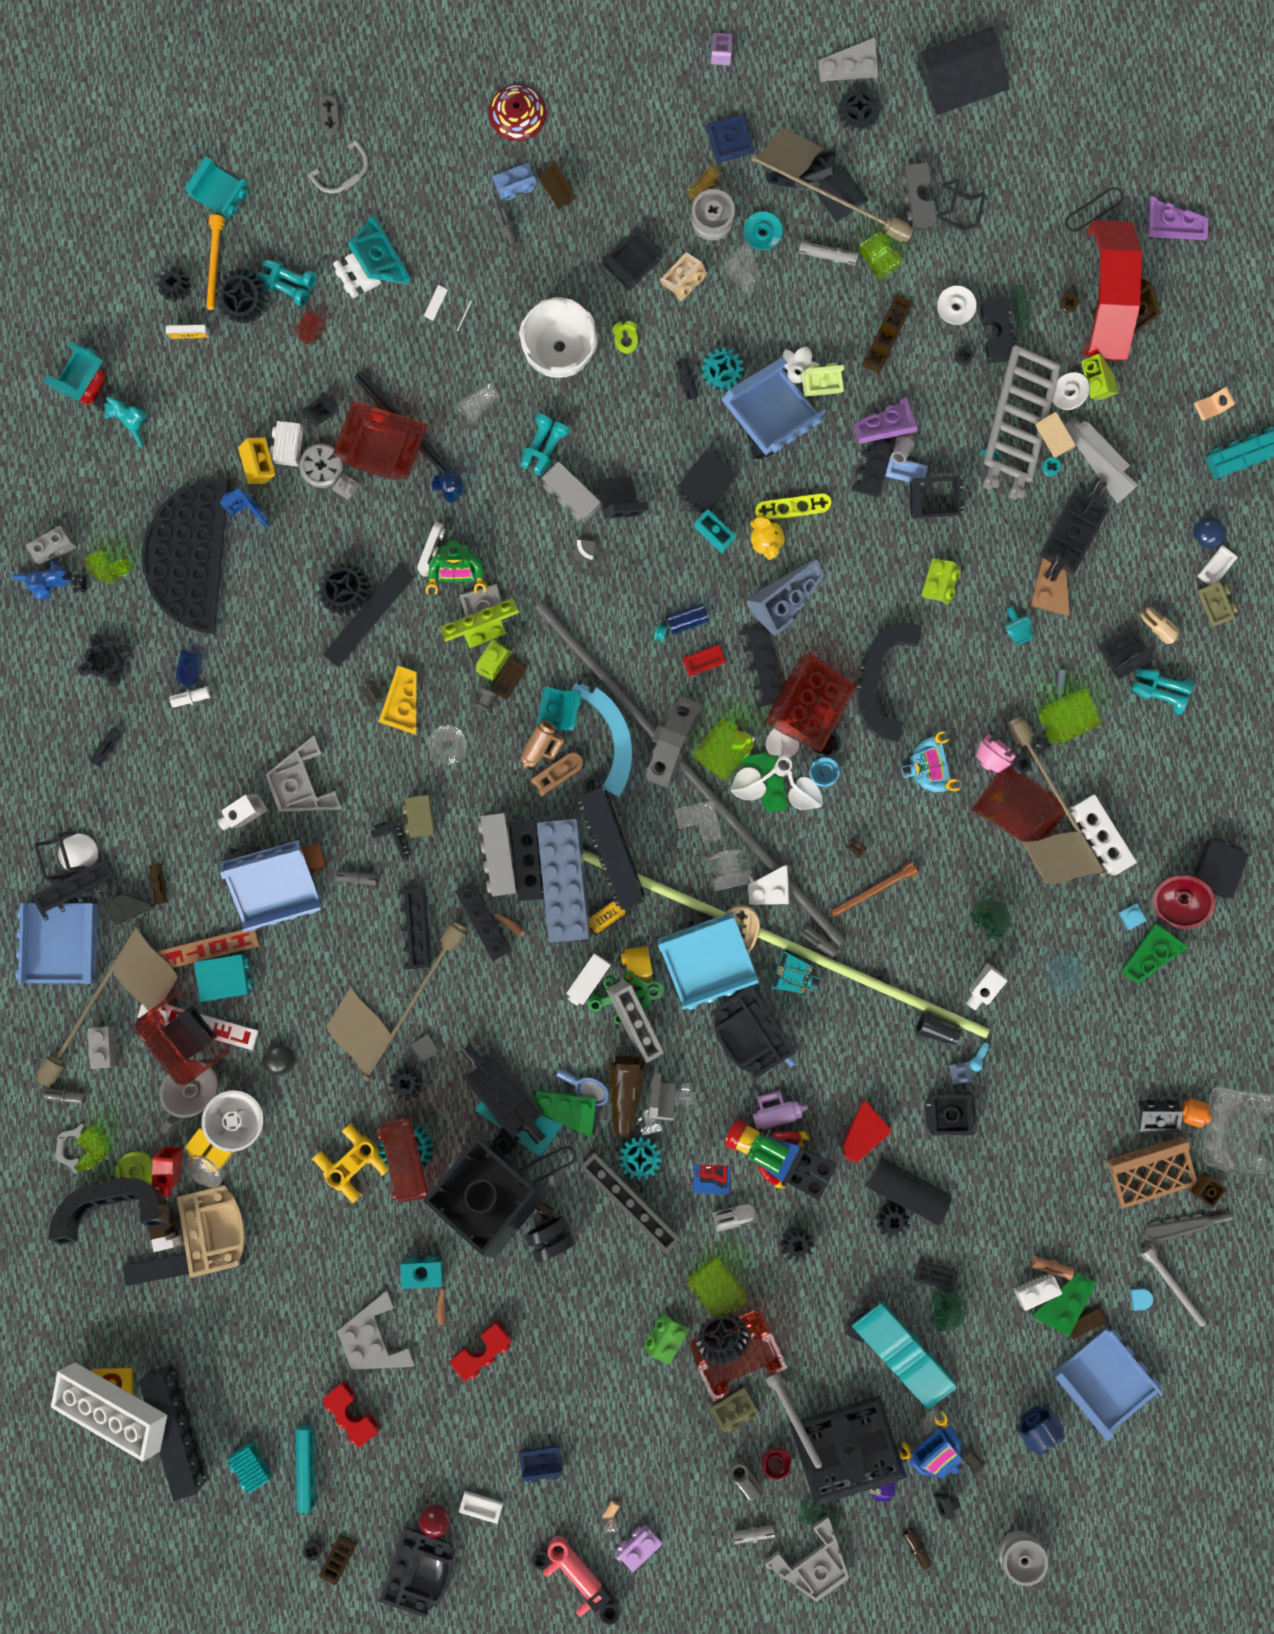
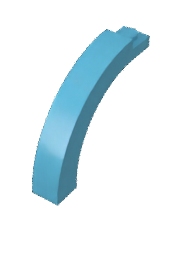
M575 683L571 690L580 691L581 698L600 712L611 730L614 740V760L609 776L603 786H606L608 792L620 798L627 784L632 764V745L627 724L617 706L605 693L596 688L592 694L590 693L591 689L583 683L580 686Z

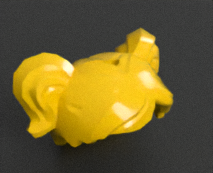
M757 516L750 522V525L753 527L751 543L756 552L764 554L768 560H771L779 554V549L784 545V533L778 523L770 522L766 516Z

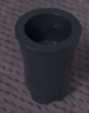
M925 1009L918 1020L915 1035L955 1046L961 1037L962 1028Z

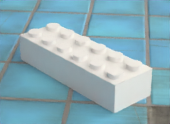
M76 1362L57 1371L51 1408L142 1462L160 1452L167 1419L165 1413Z

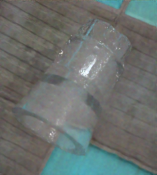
M486 383L465 398L455 402V405L462 416L473 425L489 407L495 404L500 395L491 383Z

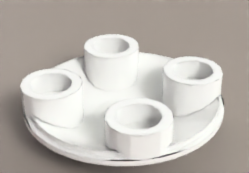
M75 834L63 840L70 867L84 865L88 868L98 861L97 845L89 836ZM59 847V861L67 870L61 848Z

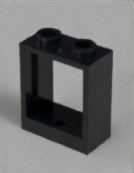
M960 475L909 479L911 518L961 515V511H964V501L961 499L960 491H963V480L960 479ZM951 481L952 511L922 513L921 483Z

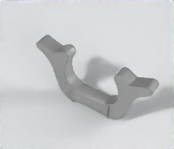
M83 1123L74 1130L60 1133L57 1137L55 1158L57 1161L69 1166L74 1174L78 1173L77 1164L80 1160L79 1158L67 1159L64 1156L65 1141L68 1136H75L81 1139L83 1137L81 1132L84 1128Z

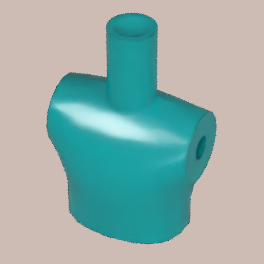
M1014 607L1007 609L1011 621L1005 624L1004 628L1014 644L1020 645L1033 639L1034 634L1029 617L1023 616L1019 618Z

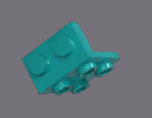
M544 687L537 724L544 720L552 723L557 731L573 730L578 721L576 715L582 700L581 692L577 690L562 691Z

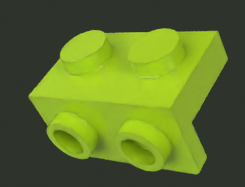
M932 558L921 596L927 599L942 601L944 604L949 605L955 595L956 581L960 578V567L955 562Z

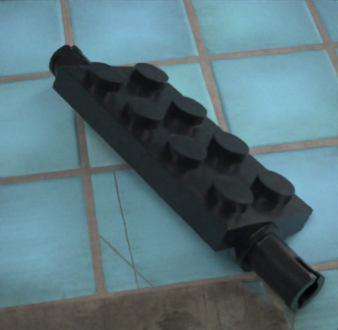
M1096 479L1088 493H1080L1077 490L1072 492L1039 553L1040 557L1051 562L1048 571L1044 575L1046 579L1051 576L1049 581L1055 582L1062 569L1072 575L1076 572L1109 509L1103 506L1100 501V496L1107 486L1105 481L1100 485L1102 479Z
M467 1044V1047L462 1048L460 1052L471 1063V1068L462 1075V1079L511 1139L515 1138L522 1131H526L535 1144H539L540 1141L546 1138V1135L535 1124V1120L543 1115L544 1112L494 1051L485 1057H480L471 1044Z

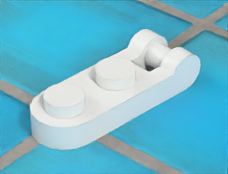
M435 522L417 567L420 574L424 577L428 576L429 562L439 552V547H437L439 540H443L446 534L444 524Z

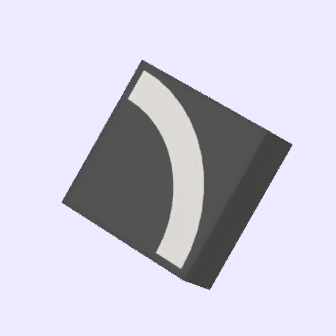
M576 539L574 560L593 562L596 541Z

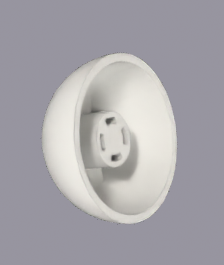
M226 1091L218 1094L207 1104L202 1115V1129L207 1140L214 1147L228 1152L240 1151L249 1147L258 1138L263 1126V1114L259 1104L252 1096L241 1091Z

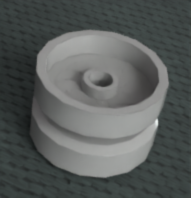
M708 189L701 192L695 198L692 205L691 224L695 233L706 240L724 238L730 232L734 221L735 206L731 197L718 189Z
M1013 1531L1001 1540L998 1547V1559L1006 1575L1014 1583L1021 1586H1032L1039 1583L1046 1575L1048 1569V1557L1039 1541L1026 1531Z

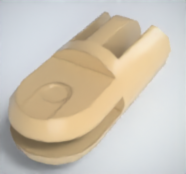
M1147 607L1145 611L1141 612V618L1163 642L1171 644L1176 640L1179 630L1166 616H1161L1152 607Z

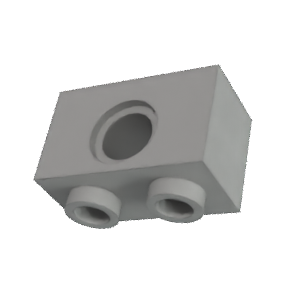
M58 526L26 545L34 561L41 566L50 563L52 560L77 547L69 532L62 526Z

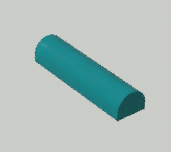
M300 1425L296 1427L297 1512L310 1513L316 1506L313 1425Z

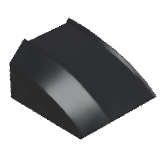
M974 1093L929 1095L925 1101L926 1126L931 1135L976 1134L977 1118Z

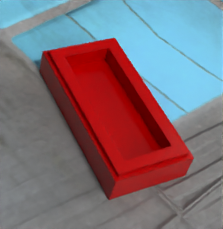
M719 644L682 658L689 677L726 663Z

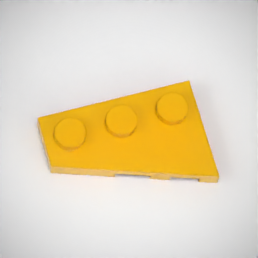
M397 666L378 722L416 735L417 672Z

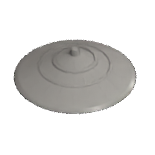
M193 1061L175 1070H170L160 1087L159 1096L163 1108L169 1114L180 1118L192 1117L201 1113L215 1097L217 1091L216 1074L209 1065L201 1061Z

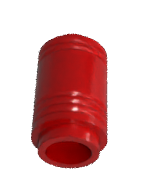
M97 370L80 398V402L86 405L94 403L106 380V374L103 371Z

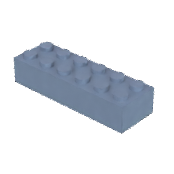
M580 818L538 822L537 829L549 943L589 939L592 935Z

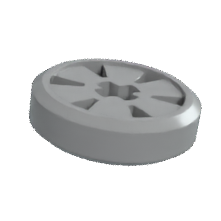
M328 444L310 446L304 451L300 459L301 474L314 487L327 488L336 484L344 471L341 455L334 447ZM324 461V464L327 466L320 470L317 464H321Z

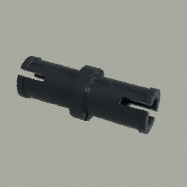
M684 358L676 361L680 374L679 381L683 385L686 399L698 398L699 395L694 383L695 377L691 373L688 359Z
M112 727L104 740L99 742L98 749L89 761L100 767L108 754L113 752L114 745L123 734Z

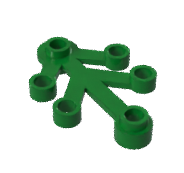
M632 971L624 973L623 980L629 984L634 983L642 988L634 990L637 998L644 997L640 1005L645 1013L650 1002L659 999L663 995L664 989L662 984L656 980L647 982L636 976ZM612 975L604 978V986L606 988L619 982ZM630 975L633 978L631 980L626 979V976ZM607 980H612L613 983H612V984H608L606 981H607ZM651 989H656L657 992H656V993H651L650 990H651ZM594 993L588 997L587 1004L590 1010L599 1011L603 1006L613 1003L609 996L602 997L600 994ZM597 1002L599 1005L593 1006L592 1003ZM616 1011L614 1013V1022L622 1024V1021L616 1018L618 1016Z

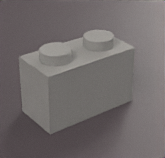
M114 1026L88 1028L90 1069L117 1066Z

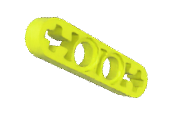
M815 494L763 501L756 506L755 515L756 517L763 516V513H759L762 506H765V509L768 510L772 509L773 504H775L774 511L776 515H772L773 511L767 512L766 517L769 520L824 513L829 510L831 499L826 494ZM822 498L824 502L828 503L825 504L824 508H821V505H814L815 510H811L812 503L810 499L814 500L813 503H818ZM800 501H805L808 504L806 511L798 509L797 504ZM786 504L789 507V511L782 514L778 511V506Z

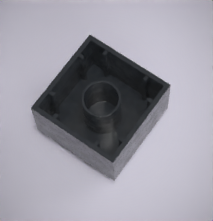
M476 1137L423 1202L478 1253L485 1257L496 1258L548 1194L497 1148H494L490 1142Z

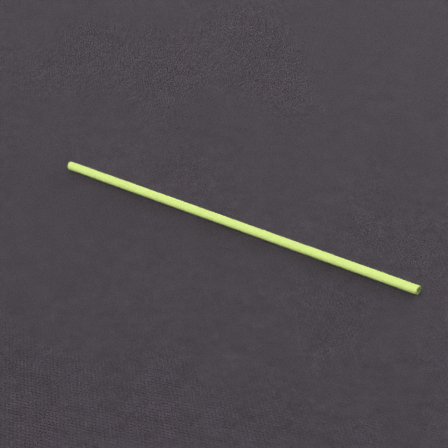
M583 849L584 861L602 868L599 861L600 856ZM638 874L643 887L713 918L723 916L726 913ZM742 919L737 923L740 930H742L743 926H746V924H743ZM759 928L758 938L923 1011L926 1009L934 1015L984 1038L989 1033V1029Z

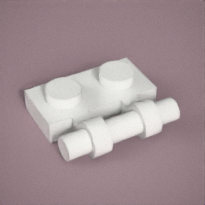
M353 253L345 257L348 265L343 266L340 260L333 263L336 275L342 279L344 289L352 298H356L359 295L356 288L360 286L365 293L381 284L380 280L367 278ZM353 272L356 280L351 281L348 273Z

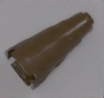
M615 1056V1062L610 1057L607 1064L611 1087L613 1127L617 1136L628 1137L629 1133H632L635 1128L636 1114L640 1104L648 1063L645 1061L639 1063V1057Z

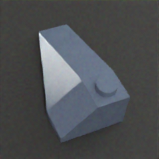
M813 559L764 587L750 597L747 602L755 618L776 636L792 623L795 613L802 609L804 606L803 602L807 596L813 593L825 575L818 560Z

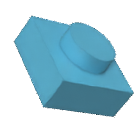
M1137 903L1118 912L1127 930H1131L1147 921Z

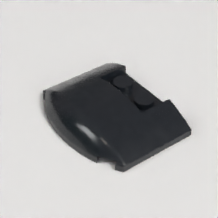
M751 985L712 1010V1015L715 1014L714 1029L717 1038L728 1057L741 1070L754 1074L752 1077L758 1078L797 1052L788 1035L785 1034L764 1002L763 997Z
M404 1526L379 1602L424 1618L428 1616V1611L433 1607H437L441 1602L450 1583L453 1570L451 1542L440 1538L428 1537L423 1532Z

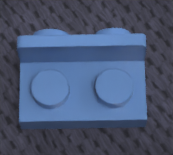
M529 163L492 176L501 200L513 199L516 197V194L521 192L529 193L537 186L536 178L533 176Z

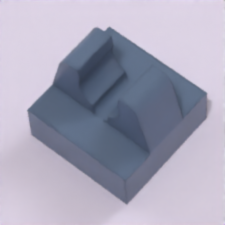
M969 1062L949 1065L952 1085L972 1082Z

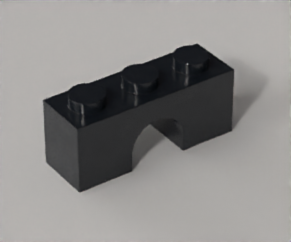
M1006 298L983 301L979 307L982 326L992 325L999 332V337L988 339L985 344L987 364L1009 361L1012 348L1016 345L1015 342L1012 343L1013 324L1009 321V316L1011 315L1010 305H1007Z

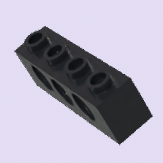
M536 820L511 822L518 901L543 899L544 889L543 883H541L542 869L539 860L540 849ZM526 835H530L533 838V843L530 846L522 844V839ZM527 855H532L535 859L532 866L524 864V858ZM528 875L536 877L535 885L528 886L525 880Z
M472 881L455 890L492 962L512 952L475 882Z

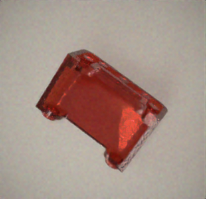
M753 1311L739 1317L740 1320L746 1323L749 1329L751 1342L749 1343V1350H745V1356H739L740 1361L733 1360L732 1365L729 1362L724 1367L721 1363L717 1366L713 1365V1362L708 1364L700 1356L696 1348V1338L691 1341L690 1349L696 1367L713 1401L723 1398L728 1394L730 1390L728 1382L765 1366L769 1373H778L787 1368L763 1312Z

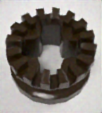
M1072 293L1065 294L1060 300V309L1065 313L1073 312L1078 306V298ZM1066 300H1067V301H1070V300L1073 301L1072 307H1071L1070 305H1069V306H1066V305H1065Z
M851 839V845H847L850 851L860 857L863 855L862 851L867 849L854 839Z

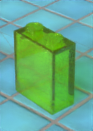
M1079 688L1038 708L1040 713L1038 718L1043 725L1045 724L1047 729L1046 736L1051 743L1053 742L1056 745L1063 744L1102 725L1086 688Z
M721 719L692 756L698 763L726 783L755 745L752 741L753 737L747 732L741 733L737 730V725L732 721L728 720L726 722Z
M718 1255L714 1256L686 1279V1284L713 1318L714 1314L719 1317L722 1312L727 1316L729 1313H732L731 1310L736 1306L739 1308L747 1301V1291Z

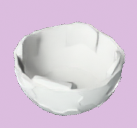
M554 297L540 301L522 321L519 330L522 349L528 363L536 371L555 378L568 377L584 369V366L595 353L597 346V334L592 315L580 304L570 299ZM556 343H563L565 349L562 352H557L554 349Z

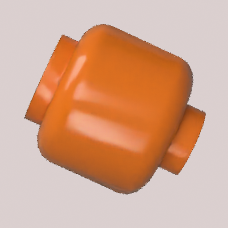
M1193 1098L1183 1102L1181 1109L1183 1111L1182 1120L1184 1123L1198 1128L1203 1127L1205 1123H1210L1212 1112H1210V1107L1207 1103Z

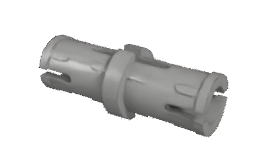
M773 1524L756 1528L750 1526V1529L733 1531L735 1545L752 1541L754 1544L758 1540L775 1538Z

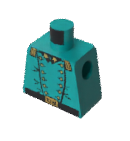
M782 952L771 988L804 993L806 986L817 989L821 978L810 975L812 966L787 952Z

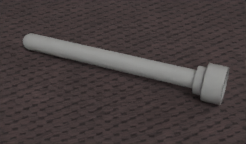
M1148 1244L1140 1250L1139 1254L1142 1258L1154 1265L1198 1325L1201 1327L1205 1326V1319L1158 1259V1251L1153 1244Z
M780 1372L767 1378L766 1382L769 1388L772 1387L779 1396L814 1466L820 1468L822 1462L782 1387L784 1385L782 1382L783 1378Z

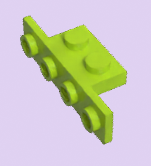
M512 598L443 625L440 629L445 642L464 635L469 648L505 635L506 632L501 620L515 615L519 611Z

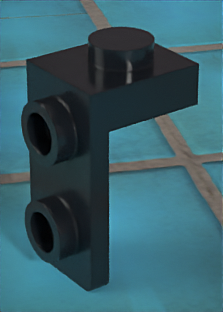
M385 822L375 825V829L370 831L372 837L377 839L392 833L402 861H408L407 856L410 855L407 845L402 844L400 837H403L400 826H396L393 822L387 825Z

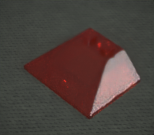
M352 401L333 455L358 470L390 480L406 479L410 476L428 424Z
M1011 766L996 773L971 810L987 822H993L1021 842L1020 845L1023 847L1022 842L1039 841L1050 837L1066 814L1054 795L1025 775L1014 772Z

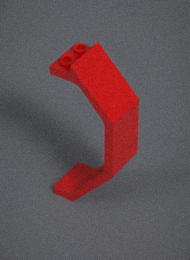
M1093 220L1089 226L1088 235H1095L1100 254L1098 307L1090 342L1084 348V356L1090 358L1101 354L1103 359L1111 361L1127 360L1140 308L1142 250L1132 222Z

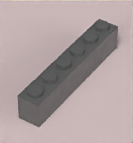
M596 1150L581 1163L580 1168L666 1254L681 1240L680 1235Z

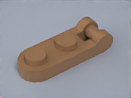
M567 754L530 781L533 786H537L539 789L538 793L543 797L582 769L583 760L579 754ZM546 777L551 782L547 786L542 781Z

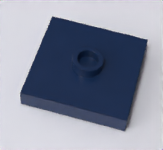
M744 114L706 125L717 164L754 153Z

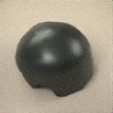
M283 1045L269 1046L263 1053V1067L271 1074H287L294 1067V1054L292 1050Z

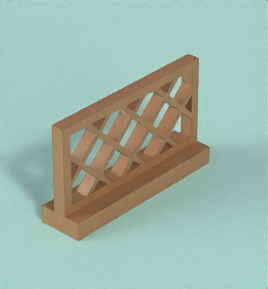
M1178 1137L1106 1160L1122 1209L1195 1185L1197 1179L1189 1154L1190 1147L1184 1138ZM1184 1153L1185 1159L1181 1166L1173 1162L1177 1155ZM1160 1160L1167 1162L1162 1172L1154 1168ZM1171 1165L1179 1168L1174 1178L1167 1175ZM1141 1166L1148 1168L1143 1178L1135 1174ZM1152 1171L1160 1174L1155 1184L1148 1181ZM1183 1171L1189 1173L1191 1181L1185 1183L1179 1181ZM1122 1172L1129 1174L1124 1184L1118 1181L1117 1174ZM1133 1177L1142 1180L1137 1190L1129 1187ZM1164 1177L1172 1180L1170 1187L1167 1189L1160 1187ZM1145 1183L1153 1186L1151 1193L1148 1195L1140 1193ZM1126 1189L1134 1192L1132 1200L1124 1202L1123 1195Z

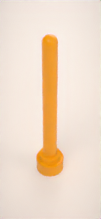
M220 215L209 216L212 240L207 293L208 310H213L215 307L220 231H222V227H225V218Z

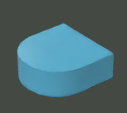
M1144 1288L1130 1289L1132 1309L1134 1311L1145 1310L1152 1305L1153 1296L1148 1290Z

